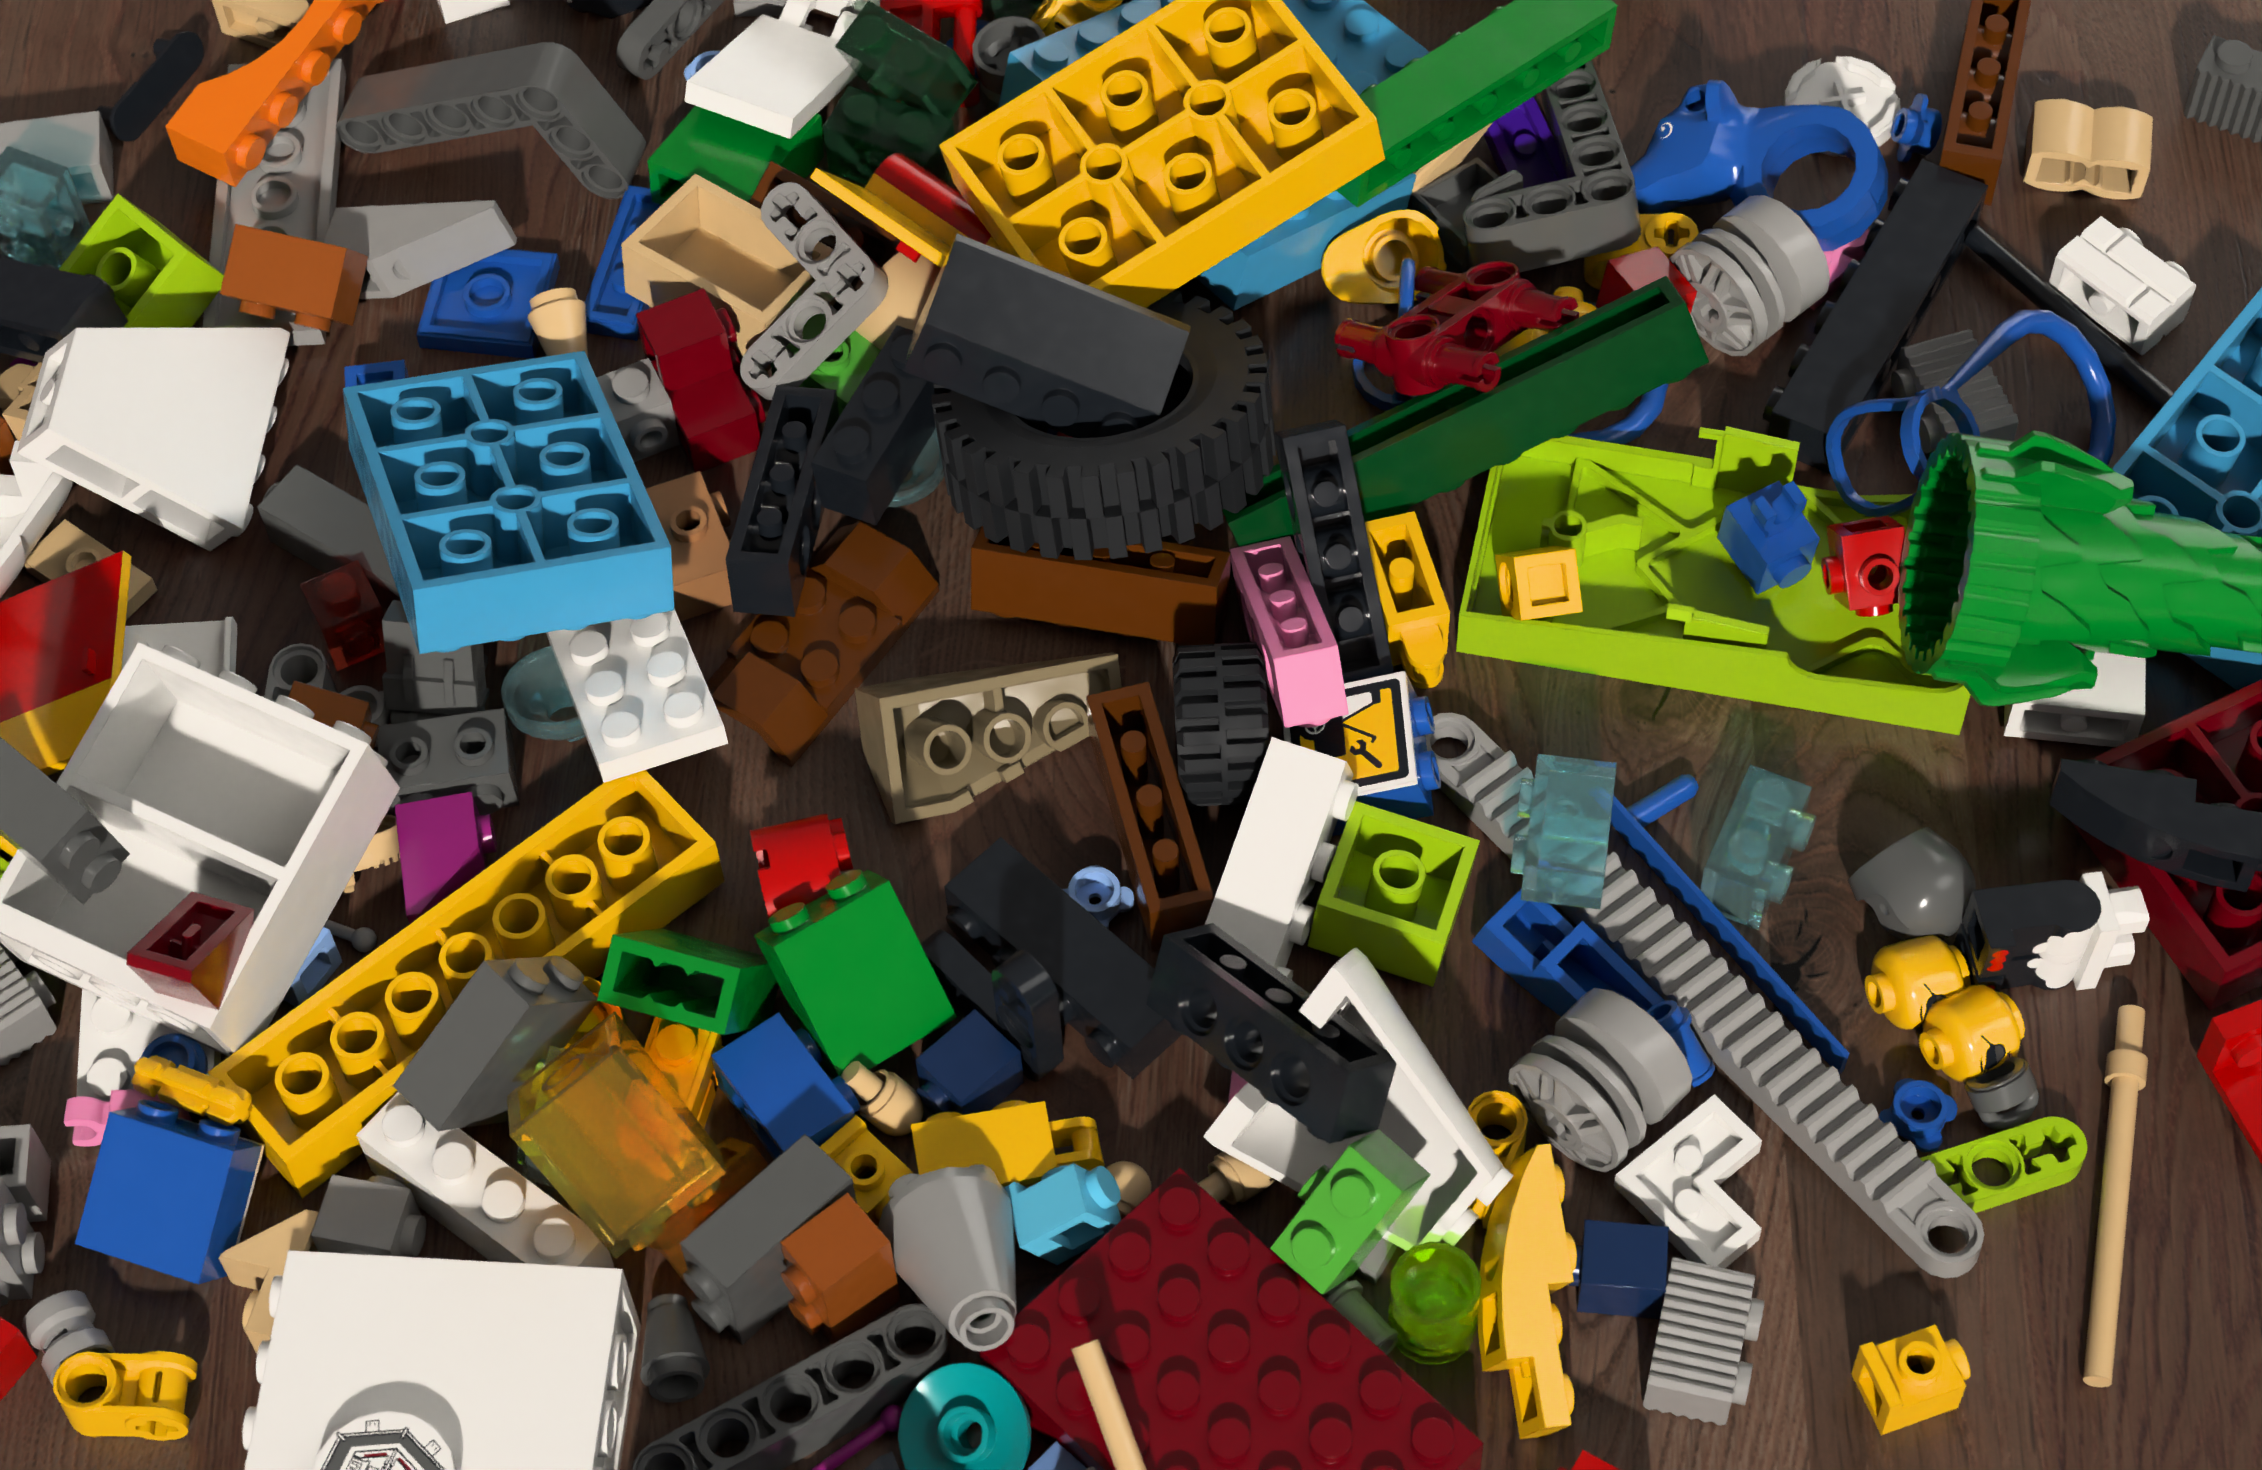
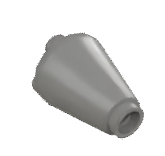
M982 1164L969 1167H945L921 1175L911 1173L901 1176L890 1186L888 1192L890 1201L883 1208L878 1228L891 1243L896 1272L957 1341L962 1342L966 1348L974 1351H988L999 1347L1011 1336L1017 1313L1015 1229L1011 1200L1007 1191L998 1182L994 1171Z

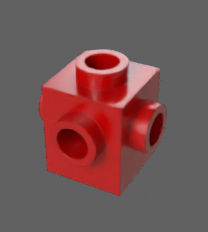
M1890 516L1826 525L1830 556L1822 558L1821 570L1827 594H1834L1835 600L1849 611L1855 610V615L1872 617L1893 612V604L1899 603L1900 567L1905 542L1904 526Z

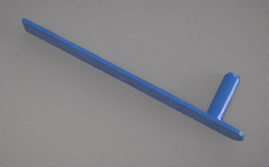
M1681 774L1627 808L1602 783L1596 782L1589 787V795L1596 809L1805 1039L1819 1051V1054L1830 1066H1834L1839 1074L1842 1073L1850 1053L1644 829L1647 825L1693 798L1699 789L1695 778L1690 774Z

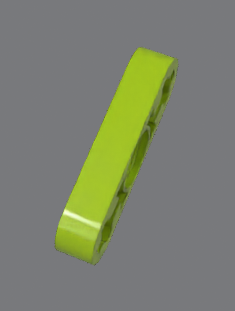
M2050 1116L1927 1155L1920 1159L1922 1161L1930 1160L1935 1165L1937 1176L1946 1185L1951 1184L1955 1172L1954 1168L1958 1170L1959 1183L1949 1187L1977 1213L2070 1182L2078 1175L2087 1154V1140L2082 1130L2072 1121L2062 1117ZM2044 1140H2050L2055 1148L2066 1146L2068 1150L2063 1162H2058L2053 1154H2045L2033 1158L2027 1172L2028 1175L2025 1173L2024 1160L2038 1155ZM1982 1158L1996 1159L2007 1167L2010 1180L2000 1186L1986 1185L1976 1178L1972 1170V1164Z

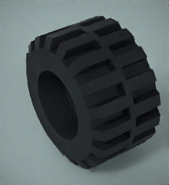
M1256 642L1178 646L1172 659L1178 780L1186 806L1248 804L1269 747L1264 656Z

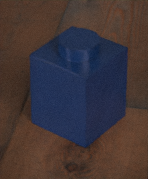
M975 1009L915 1059L920 1086L917 1089V1094L922 1099L924 1106L933 1115L942 1112H957L966 1115L992 1110L1024 1083L1021 1052Z
M1585 1220L1581 1245L1575 1244L1577 1261L1573 1272L1574 1282L1567 1285L1578 1286L1577 1312L1660 1319L1666 1293L1669 1227Z

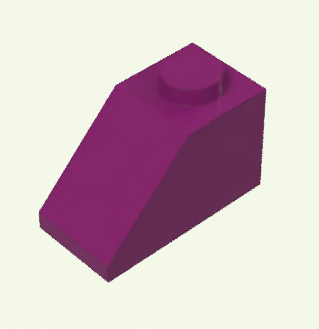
M472 792L395 805L406 916L409 924L488 867L486 854L497 852L492 817L490 814L479 815Z

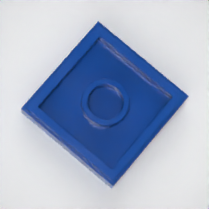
M505 249L432 281L416 333L419 347L529 359L535 358L539 340L527 318L528 314L532 311L530 300L542 292L555 288L560 269L558 254Z

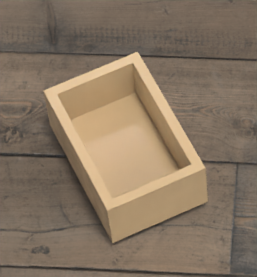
M694 174L621 243L625 292L650 307H654L704 288L714 309L724 307L729 314L737 337V341L730 344L741 358H743L749 347L816 281L765 226L761 219V209L697 174ZM818 241L812 253L813 260L825 259L834 249ZM833 298L829 304L834 306L837 301ZM770 364L765 369L767 372L771 369Z

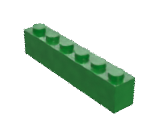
M1514 0L1506 6L1495 8L1485 19L1464 32L1453 34L1444 44L1425 56L1412 59L1402 70L1381 83L1368 86L1359 97L1377 118L1385 160L1336 191L1358 208L1605 52L1611 45L1618 5L1612 0Z

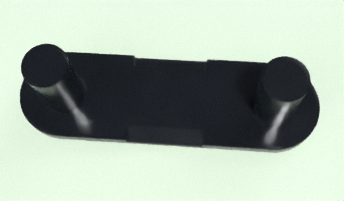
M180 31L171 40L157 39L153 44V53L156 56V60L137 82L131 85L114 107L102 105L96 109V111L100 112L104 125L111 128L113 135L118 140L132 142L138 139L199 68L203 60L204 48L200 37L196 33Z

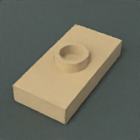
M64 519L32 549L25 559L24 567L29 574L46 583L111 556L115 552ZM132 564L126 620L157 591L153 578Z

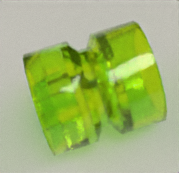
M1423 1243L1413 1246L1402 1254L1392 1269L1388 1324L1399 1333L1396 1336L1398 1338L1396 1347L1404 1356L1418 1363L1440 1365L1454 1361L1469 1349L1476 1336L1481 1277L1476 1263L1463 1250L1449 1243Z

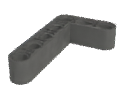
M541 42L364 76L355 83L336 124L340 140L348 147L363 153H380L534 126L584 187L590 192L608 199H619L624 196L625 191L628 190L646 149V141L643 135L583 61L571 49L553 42Z
M1592 60L1541 91L1542 105L1567 179L1484 197L1468 205L1463 212V222L1471 267L1490 261H1509L1516 264L1520 273L1620 250L1632 245L1640 237L1641 224L1635 179Z
M909 1304L900 1307L650 1443L639 1452L633 1462V1470H782L879 1417L886 1406L891 1404L900 1405L906 1402L913 1389L922 1379L933 1371L950 1365V1350L946 1328L926 1305ZM915 1339H926L933 1343L929 1350L919 1355H909L901 1351L906 1343ZM855 1372H864L872 1376L866 1385L857 1389H847L839 1385L842 1379ZM804 1406L810 1409L808 1415L801 1421L784 1423L777 1420L780 1413L789 1407ZM742 1440L748 1443L745 1450L737 1456L725 1458L715 1454L718 1447L724 1442Z

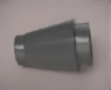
M663 1294L653 1298L647 1305L648 1315L640 1378L649 1387V1393L653 1398L663 1402H682L692 1399L702 1392L705 1386V1379L710 1372V1365L691 1311L689 1310L688 1300L678 1294Z

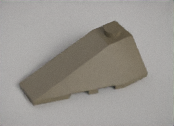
M1111 652L918 676L855 688L862 749L891 822L899 824L957 812L973 803V797L1002 781L1008 783L1025 773L1024 768L1056 750L1062 752L1089 736L1086 696L1122 688L1118 654Z

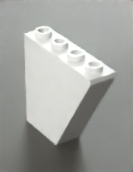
M75 328L45 352L17 453L208 551H212L230 537L241 535L252 518L253 505L249 501L253 485L261 475L265 465V456L261 452L265 436L273 426L277 416V407L273 403L277 387L284 379L289 367V360L285 358L291 333L282 328Z

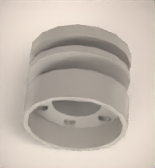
M1765 195L1749 196L1722 216L1713 225V229L1703 230L1691 242H1687L1669 258L1697 291L1690 315L1698 335L1715 349L1731 356H1747L1762 342L1781 329L1784 322H1791L1822 298L1828 291L1830 281L1826 256L1813 232L1800 216L1785 204Z
M1593 988L1585 993L1556 1022L1554 1036L1547 1035L1538 1040L1532 1046L1531 1053L1520 1058L1509 1069L1508 1083L1513 1096L1517 1097L1524 1105L1528 1121L1549 1143L1568 1158L1584 1167L1606 1173L1616 1168L1627 1157L1628 1149L1637 1146L1645 1138L1646 1124L1653 1125L1661 1121L1689 1093L1693 1077L1687 1059L1674 1039L1650 1014L1633 1001L1611 990Z

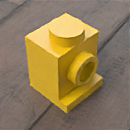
M855 1115L824 1142L820 1148L852 1177L857 1204L878 1227L883 1208L890 1201L888 1195L890 1186L901 1176L911 1174L913 1171L866 1128V1123L859 1116ZM870 1170L874 1173L870 1178L861 1179Z
M1934 1324L1878 1345H1874L1873 1341L1861 1345L1851 1375L1880 1434L1884 1435L1957 1409L1966 1388L1964 1380L1970 1378V1367L1960 1343L1956 1339L1944 1342ZM1921 1364L1926 1374L1915 1373L1909 1367Z

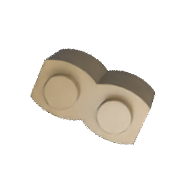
M2068 99L2035 101L2027 128L2024 182L2036 188L2057 192L2083 189L2090 194L2108 199L2127 200L2142 197L2151 167L2153 117L2142 111L2122 106L2092 109L2085 104Z

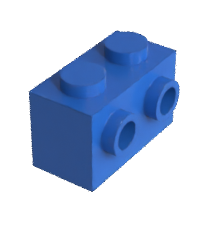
M779 1012L711 1055L719 1087L774 1160L804 1134L820 1147L855 1116L854 1113L860 1110L854 1093L848 1084H845L843 1078L837 1076L830 1080L820 1067L819 1063L823 1062V1058L811 1036L803 1028L794 1032Z

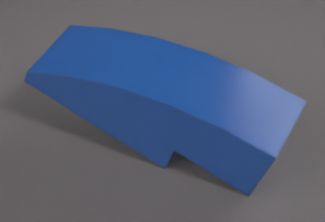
M1528 882L1484 924L1471 941L1506 974L1561 1017L1585 993L1593 988L1611 990L1633 1001L1644 1011H1647L1657 1003L1665 1001L1583 920L1574 928Z

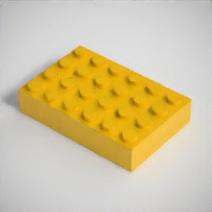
M1174 0L939 144L954 185L1003 252L1144 308H1147L1385 160L1377 118L1282 0Z

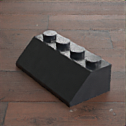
M957 233L913 330L903 371L1073 438L1107 437L1145 427L1159 419L1191 326Z

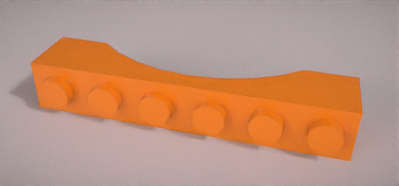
M313 0L307 12L296 26L279 43L259 58L226 75L199 83L165 126L177 160L236 187L248 170H253L260 164L266 147L281 128L287 127L293 121L298 105L313 86L319 85L325 79L330 63L345 44L348 45L355 40L363 20L376 3H382L384 0Z

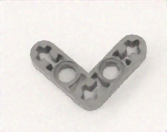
M792 182L780 184L768 193L761 207V219L772 234L816 281L743 355L740 364V374L744 383L766 400H772L776 385L799 387L881 304L888 290V278L883 269L813 195L798 183ZM793 206L807 221L800 229L786 215L787 211ZM826 236H836V244L831 254L825 259L813 260L812 253L818 241ZM860 276L863 285L855 291L851 283L856 277ZM833 298L843 306L839 311L829 304ZM825 314L826 323L821 333L815 338L803 339L802 331L806 322L814 315ZM790 342L799 349L795 355L786 348ZM774 362L777 371L769 378L768 372L765 369L770 363Z

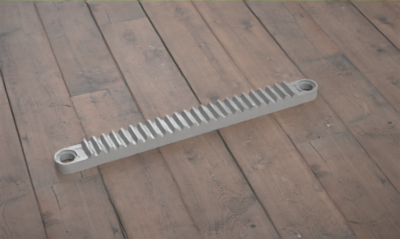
M1451 712L1433 716L1435 733L1425 735L1427 751L1432 750L1431 746L1437 740L1445 737L1456 738L1467 747V750L1456 758L1447 759L1434 753L1440 772V790L1576 925L1583 920L1665 1001L1673 1000L1679 1007L1687 1008L1692 1015L1690 1027L1705 1053L1919 1267L1931 1275L1942 1278L1959 1277L1969 1272L1977 1263L1984 1239L1982 1222L1976 1213L1937 1176L1935 1165L1930 1160L1922 1161L1918 1157L1915 1145L1911 1141L1903 1142L1900 1140L1896 1127L1891 1122L1883 1123L1879 1119L1876 1107L1872 1103L1865 1105L1860 1100L1858 1091L1853 1085L1845 1086L1841 1082L1838 1070L1834 1066L1827 1068L1822 1063L1819 1051L1816 1048L1807 1049L1803 1044L1800 1033L1796 1029L1789 1031L1784 1025L1782 1015L1778 1011L1771 1013L1766 1008L1764 999L1759 993L1752 995L1747 989L1745 979L1741 975L1734 977L1729 972L1727 962L1722 957L1714 958L1711 955L1708 943L1704 939L1697 941L1693 937L1690 925L1686 921L1679 923L1668 904L1661 906L1657 902L1654 890L1650 886L1643 888L1639 884L1636 873L1632 869L1626 871L1621 866L1619 856L1615 852L1608 854L1604 850L1601 838L1597 834L1591 837L1586 831L1584 822L1579 817L1573 820L1569 816L1566 804L1562 800L1556 803L1552 799L1549 788L1545 784L1539 786L1528 767L1521 769L1511 750L1505 753L1484 731L1464 715ZM1947 1225L1954 1227L1965 1237L1966 1246L1957 1253L1941 1252L1930 1243L1928 1232L1937 1226Z

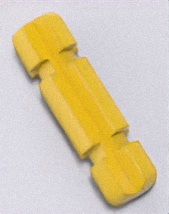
M157 1055L149 1058L140 1057L134 1064L135 1074L132 1077L131 1083L137 1092L153 1098L158 1095L161 1101L202 1117L206 1113L210 1120L225 1126H231L234 1123L243 1124L249 1117L248 1108L252 1102V1097L244 1088L230 1083L225 1087L224 1082L220 1079L181 1064L176 1068L172 1061Z

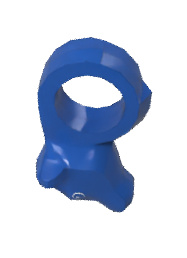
M1709 79L1707 84L1689 87L1679 107L1659 121L1645 154L1630 166L1635 179L1639 214H1663L1680 206L1712 204L1727 201L1730 198L1735 207L1749 196L1765 195L1774 199V189L1780 175L1794 161L1811 153L1829 151L1845 155L1856 163V170L1849 187L1836 200L1820 208L1800 211L1791 209L1800 216L1816 236L1823 252L1834 251L1861 237L1879 216L1888 199V170L1868 126L1850 111L1841 107L1824 105H1787L1767 108L1745 107L1737 102L1732 90L1723 80Z

